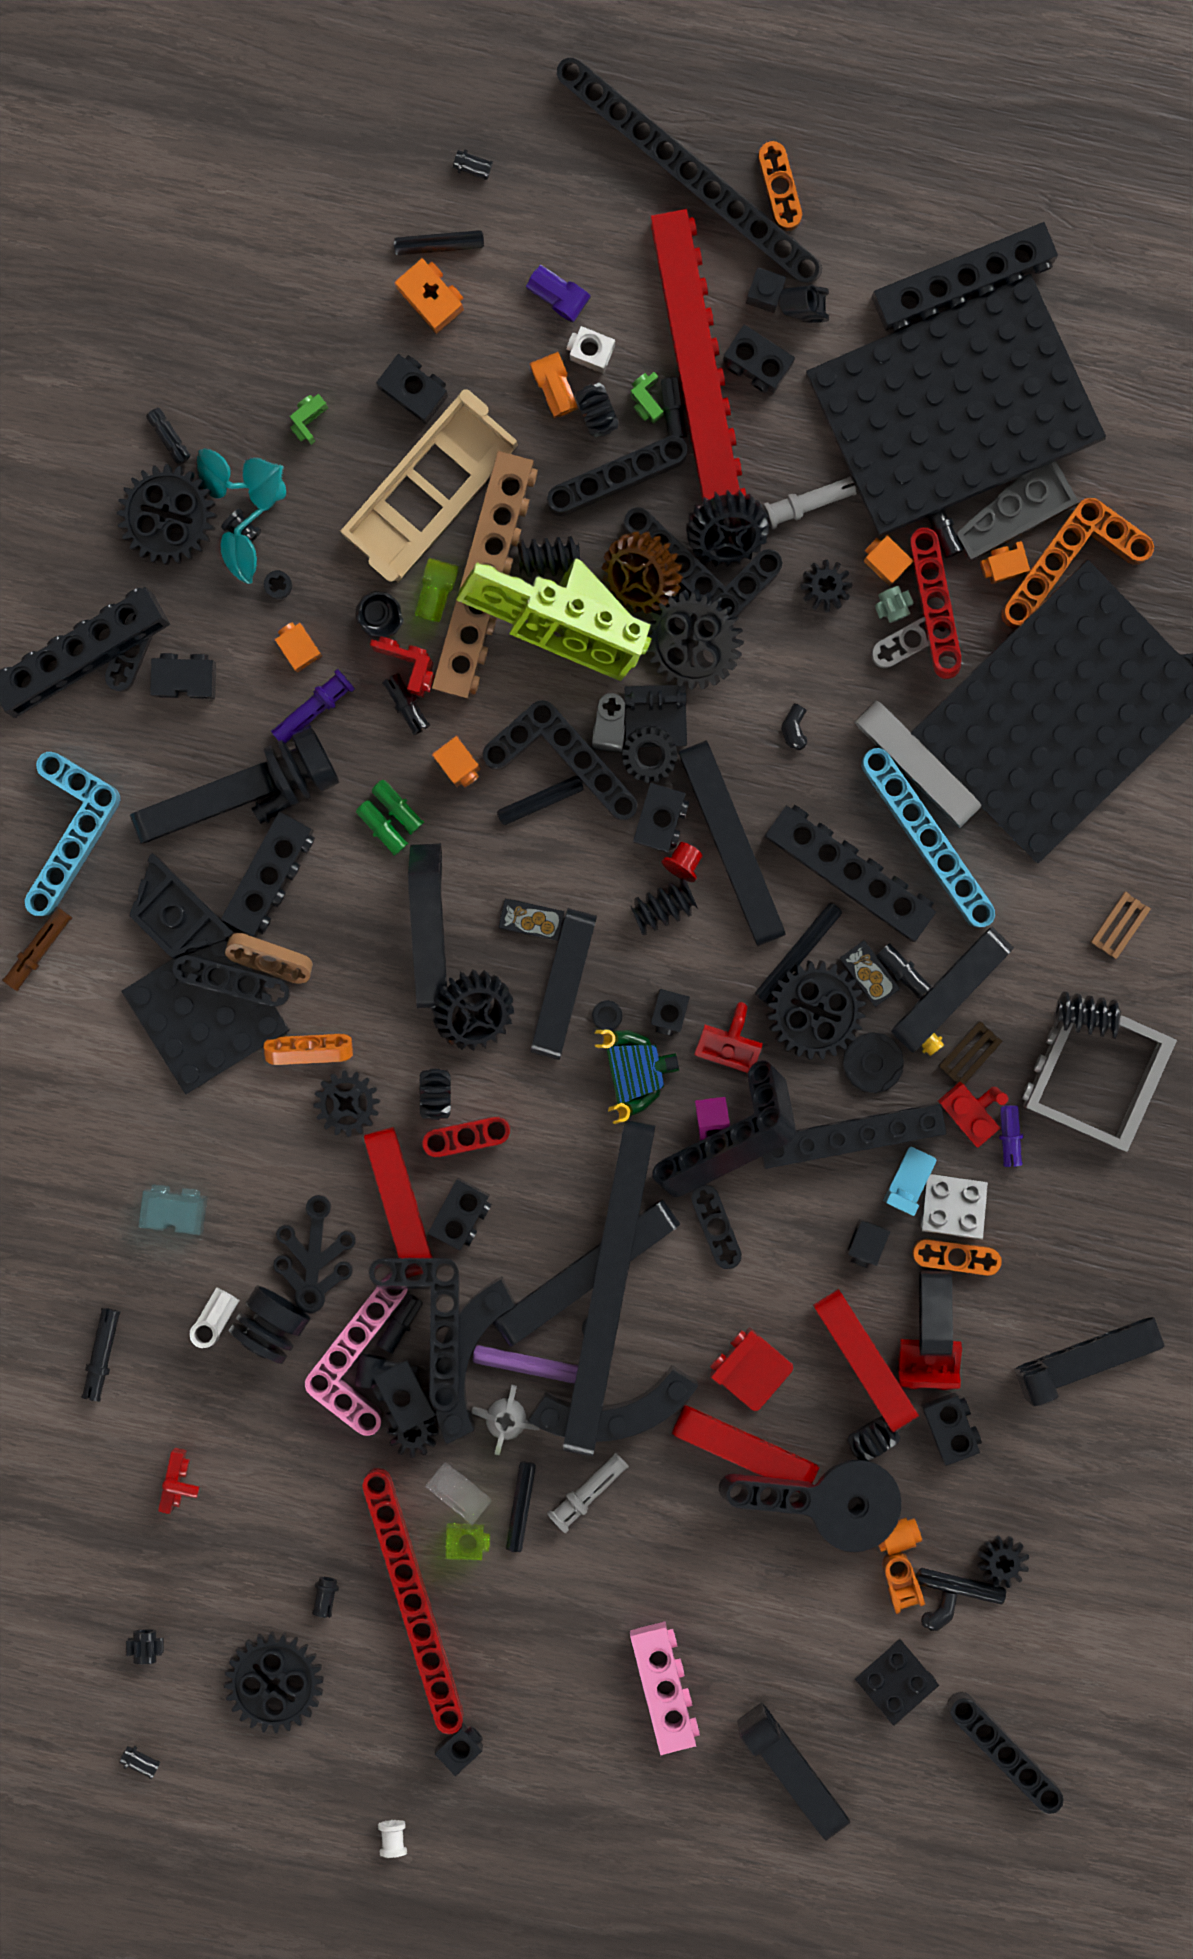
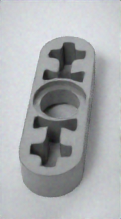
M924 617L879 641L873 647L871 653L875 665L880 668H890L928 647L929 642L927 641L926 633L919 626L921 623H924L925 626ZM944 628V632L935 629L933 634L935 637L942 639L950 632L947 628ZM916 631L919 633L921 643L918 647L910 648L904 643L906 632ZM898 638V644L906 654L901 656L900 650L890 656L892 661L880 660L878 658L881 652L880 647L884 646L886 650L896 645L892 639Z

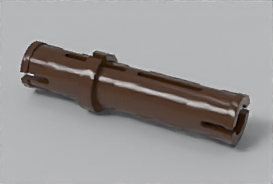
M56 906L54 912L38 931L25 951L18 953L16 956L18 960L7 975L3 977L2 981L14 990L19 991V988L33 969L36 971L39 968V961L55 942L68 922L72 920V917Z

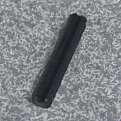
M481 230L394 238V251L396 255L479 249L484 247V235Z
M574 776L497 811L499 820L502 825H507L577 794L583 790L582 782L578 776Z
M523 1461L519 1465L506 1549L511 1552H521L523 1548L536 1465L532 1462Z
M920 1568L917 1574V1580L921 1586L1000 1605L1006 1599V1589L999 1586L997 1588L992 1584L925 1568Z

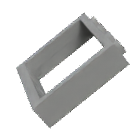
M1121 1015L1120 1026L1154 1040L1157 1044L1115 1137L1039 1103L1074 1024L1071 1023L1068 1030L1065 1031L1063 1023L1060 1021L1058 1027L1054 1029L1053 1026L1048 1034L1046 1043L1050 1045L1045 1056L1040 1054L1033 1070L1037 1072L1033 1084L1028 1082L1024 1089L1025 1092L1021 1098L1025 1100L1023 1107L1128 1152L1177 1040Z

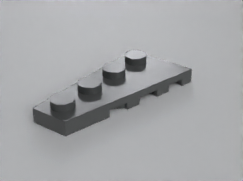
M1055 461L1020 476L1012 485L1000 493L992 503L960 529L956 536L969 561L972 562L1077 506L1079 501L1058 463Z

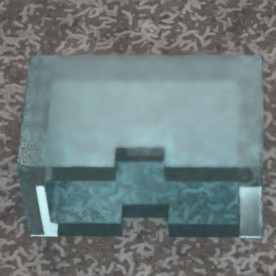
M152 1185L151 1189L143 1191L139 1228L164 1230V1228H167V1225L176 1226L175 1232L200 1235L204 1230L208 1196H201L200 1190L182 1188V1193L170 1192V1186Z

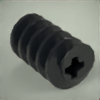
M568 536L566 545H563L560 537H556L554 546H551L548 538H544L542 546L539 547L536 540L531 539L530 546L527 548L523 539H520L518 543L520 575L522 570H525L527 577L532 578L534 569H537L539 576L544 577L546 568H549L552 576H556L559 567H561L565 575L574 560H580L579 542L576 545L572 536Z
M684 878L679 879L680 889L673 883L668 884V894L661 887L658 888L656 899L650 892L646 893V903H643L639 897L634 898L635 907H631V910L643 936L647 935L648 924L656 931L658 930V920H661L665 926H668L670 915L678 922L681 920L680 911L683 910L690 917L692 916V906L698 909L689 885Z
M1063 991L1056 1004L1053 1026L1055 1029L1058 1022L1062 1021L1063 1029L1067 1031L1071 1023H1074L1075 1030L1079 1033L1083 1025H1087L1089 1035H1092L1094 1029L1099 1027L1101 1037H1104L1107 1030L1111 1029L1112 1038L1116 1039L1120 1026L1121 1009H1119L1117 1000L1112 999L1107 1006L1105 998L1100 997L1095 1004L1093 996L1087 995L1082 1002L1081 994L1075 993L1070 1001L1069 993Z

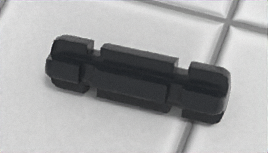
M159 407L151 410L146 415L150 424L156 427V433L167 450L171 451V456L177 464L184 463L191 457L187 448L181 445V439L170 422L166 421V416Z

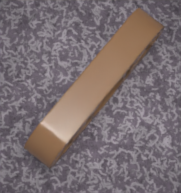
M236 933L228 938L225 954L231 961L292 983L301 984L310 979L313 963L309 957L243 933ZM262 956H272L276 961L264 960Z

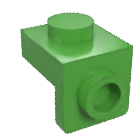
M655 372L650 376L644 373L632 383L634 388L631 390L630 395L636 402L634 409L644 421L649 418L653 424L663 417V410L647 392L649 388L658 382V376Z
M319 393L315 397H312V395L305 397L298 403V410L290 415L294 423L290 428L301 442L304 439H307L310 444L315 442L314 437L305 426L328 409L326 402Z

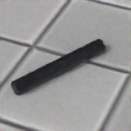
M833 903L828 904L755 992V995L761 1001L766 1003L772 999L773 995L769 991H778L780 989L775 980L779 979L785 982L787 978L784 971L787 970L793 973L795 971V964L800 965L842 915L839 907Z

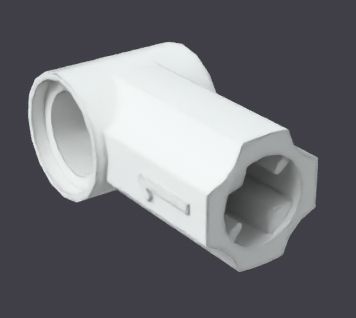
M216 1287L197 1322L191 1327L190 1339L192 1343L199 1348H208L215 1345L240 1300ZM202 1325L210 1327L213 1332L212 1339L207 1343L200 1341L197 1336V1331Z

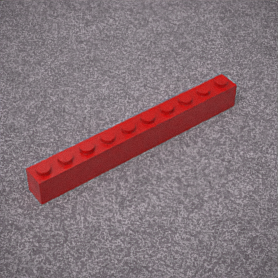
M687 209L651 215V230L702 501L704 497L708 499L714 498L715 492L719 495H725L727 489L732 495L740 490L745 496V487L739 488L737 478L742 476L740 459L734 458L732 446H737L734 428H728L726 416H731L728 397L722 398L720 386H725L722 367L717 368L715 356H720L717 337L711 338L709 326H714L711 307L705 308L703 297L708 296L707 282L705 277L700 278L698 266H703L700 247L694 248L692 236H697L694 217H688Z

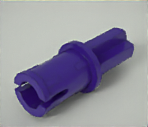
M1015 1105L1002 1106L1000 1109L1002 1135H999V1139L1002 1140L1003 1166L1011 1167V1154H1013L1014 1167L1022 1166L1021 1139L1024 1137L1023 1134H1020L1019 1108Z

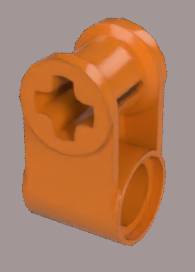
M903 1552L891 1556L887 1554L883 1559L882 1565L895 1613H901V1609L917 1604L924 1606V1598L908 1557ZM901 1561L905 1563V1568L901 1573L894 1574L890 1572V1567L894 1562Z

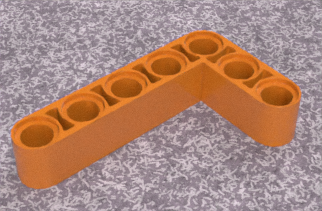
M1095 498L1084 499L1074 508L1004 605L1001 615L1003 622L1011 628H1017L1037 609L1090 536L1132 565H1139L1152 556L1154 551L1152 539ZM1089 506L1093 508L1096 514L1095 520H1085L1081 514L1082 507ZM1114 524L1120 529V537L1118 539H1112L1107 535V525ZM1064 532H1074L1078 538L1077 545H1067L1063 539ZM1133 542H1139L1144 546V556L1137 557L1132 553L1131 545ZM1047 556L1057 557L1060 562L1059 570L1052 571L1047 568L1045 564ZM1035 580L1041 584V595L1035 596L1028 591L1027 584L1029 581ZM1018 605L1024 610L1023 620H1014L1010 616L1009 609L1011 606Z

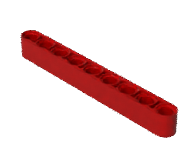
M374 1468L364 1478L362 1484L363 1492L435 1724L442 1733L453 1734L461 1728L463 1722L462 1704L392 1478L385 1469ZM375 1476L381 1477L385 1481V1488L380 1491L373 1490L369 1485L370 1478ZM382 1506H389L393 1509L395 1516L390 1520L382 1519L378 1514V1509ZM391 1535H398L402 1538L404 1545L399 1549H393L388 1545L387 1538ZM401 1564H406L411 1567L413 1574L408 1578H402L397 1574L396 1568ZM409 1594H417L421 1598L422 1603L417 1607H411L406 1603L405 1597ZM418 1623H425L430 1627L431 1632L426 1636H419L415 1632L414 1627ZM428 1652H433L438 1655L440 1661L436 1665H428L425 1663L423 1656ZM441 1681L447 1684L449 1690L445 1694H437L432 1689V1685ZM445 1711H452L457 1715L458 1719L456 1722L449 1724L443 1721L441 1715Z

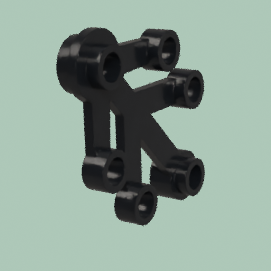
M315 1195L306 1204L307 1214L312 1218L308 1251L296 1238L295 1229L291 1225H282L276 1232L277 1239L287 1245L306 1269V1279L304 1282L292 1268V1260L289 1256L280 1255L273 1263L275 1271L282 1274L296 1290L295 1304L299 1310L305 1313L319 1311L325 1303V1293L341 1280L348 1279L353 1273L352 1265L347 1261H341L335 1266L332 1274L318 1283L319 1270L342 1251L351 1249L356 1243V1237L353 1232L343 1231L339 1234L337 1241L321 1253L324 1218L331 1211V1202L324 1195ZM316 1201L324 1203L325 1209L323 1212H316L314 1210V1203ZM286 1228L291 1231L290 1239L285 1240L281 1237L280 1232L282 1229ZM343 1235L351 1236V1245L345 1246L342 1244L341 1237ZM278 1260H287L288 1268L286 1270L279 1269L277 1265ZM346 1265L349 1268V1274L341 1276L338 1273V1267ZM312 1292L315 1294L316 1300L314 1303L306 1302V1293Z

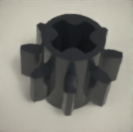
M156 1630L133 1631V1638H128V1641H126V1656H133V1663L135 1664L156 1663V1655L161 1656L164 1653V1638H156Z

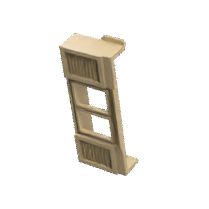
M469 390L461 391L453 403L340 531L348 541L369 558L370 566L390 582L396 581L399 583L487 483L492 474L497 452L502 451L511 454L518 446L517 440L487 415V405ZM434 444L471 475L450 500L413 469ZM406 476L443 507L422 532L385 501Z

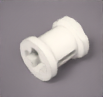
M389 1820L378 1824V1830L382 1831L383 1848L380 1849V1856L394 1858L407 1854V1848L403 1844V1829L406 1827L404 1821Z

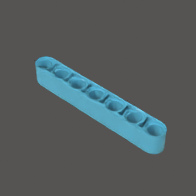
M881 748L869 750L861 761L863 772L964 919L975 928L990 925L995 918L993 905L893 759ZM871 755H879L883 758L884 766L882 770L874 771L869 767L868 759ZM888 780H896L900 783L901 792L898 796H891L886 792L885 785ZM906 805H913L917 808L918 818L915 821L910 822L904 818L903 809ZM924 830H930L935 834L936 841L931 847L924 846L920 841V835ZM941 855H947L953 861V867L949 872L941 871L937 865ZM959 880L966 881L970 886V892L966 897H960L955 892V885ZM977 905L984 906L987 910V918L982 923L975 921L972 916V911Z

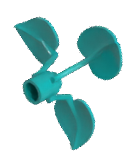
M207 448L200 449L197 456V471L199 479L204 481L203 489L211 490L210 496L219 499L226 495L227 488H248L251 501L258 507L256 511L234 529V534L226 532L222 535L221 554L227 568L236 578L244 583L251 584L253 583L252 578L257 567V555L251 540L247 536L241 535V531L262 512L269 510L274 502L285 498L286 486L281 479L284 467L269 463L260 458H250L246 460L243 466L244 483H232L229 481L231 470L226 460L213 450Z

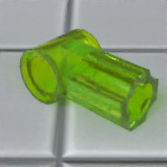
M429 557L423 574L422 584L424 585L418 600L415 616L433 622H441L449 592H452L457 578L459 566Z

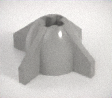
M515 1385L511 1386L509 1398L496 1400L488 1410L477 1407L472 1408L471 1413L485 1418L488 1430L494 1437L498 1438L494 1453L496 1455H500L503 1440L516 1438L523 1429L540 1430V1428L526 1420L523 1406L514 1400L517 1389Z

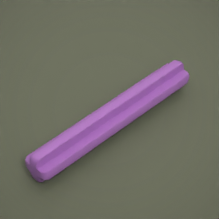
M480 1345L475 1347L473 1353V1362L477 1364L574 1384L576 1381L577 1365Z

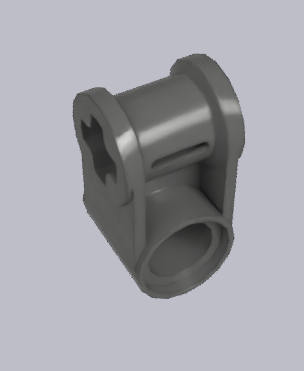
M608 693L599 700L596 722H594L592 750L622 753L625 725H623L625 702L618 694ZM609 698L615 699V704L620 705V710L614 711L613 716H609L608 711L602 707L603 703L609 702Z

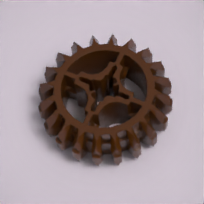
M635 531L630 535L628 533L622 535L618 541L616 540L610 545L609 550L603 557L606 561L601 569L607 572L602 580L610 583L607 590L615 592L617 601H624V608L632 606L634 613L643 610L647 614L654 610L659 611L660 603L668 605V597L675 596L679 592L681 587L678 584L683 578L682 575L677 573L681 570L682 565L674 562L678 553L671 554L668 551L670 543L662 545L660 543L661 536H655L652 539L650 532L640 534L639 531ZM644 567H646V569L642 573L643 575L639 578L638 576L642 572L641 570Z

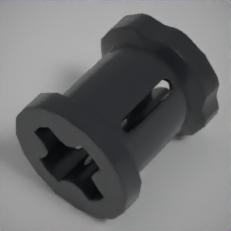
M240 508L235 510L223 522L221 528L234 534V529L246 519L243 516V511ZM251 523L241 531V535L247 536L251 542L261 533V529L259 527L255 528Z

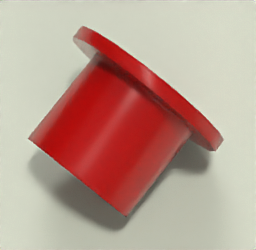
M680 842L671 858L664 857L661 863L666 870L676 877L684 878L688 882H695L697 876L694 870L703 855L694 846Z

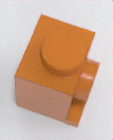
M1022 541L1015 543L1011 551H1009L1008 546L991 551V557L980 561L985 579L990 578L991 584L1025 575L1030 571Z

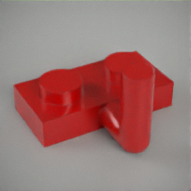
M743 1002L736 1005L728 1032L705 1024L694 1055L748 1073L750 1067L757 1062L762 1049V1043L740 1036L748 1006Z
M960 1081L937 1102L941 1104L952 1120L974 1146L978 1148L1000 1129L985 1109L994 1101L1000 1105H1005L1008 1102V1096L999 1088L991 1087L980 1098L976 1099Z
M174 1448L171 1451L165 1481L162 1483L163 1491L158 1512L171 1514L174 1506L180 1507L182 1496L196 1499L198 1497L200 1486L180 1482L181 1477L186 1478L189 1469L190 1459L185 1458L187 1450Z

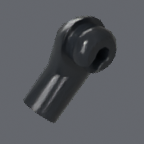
M942 1591L940 1608L934 1613L925 1612L921 1618L922 1626L929 1628L930 1631H939L952 1621L958 1594Z

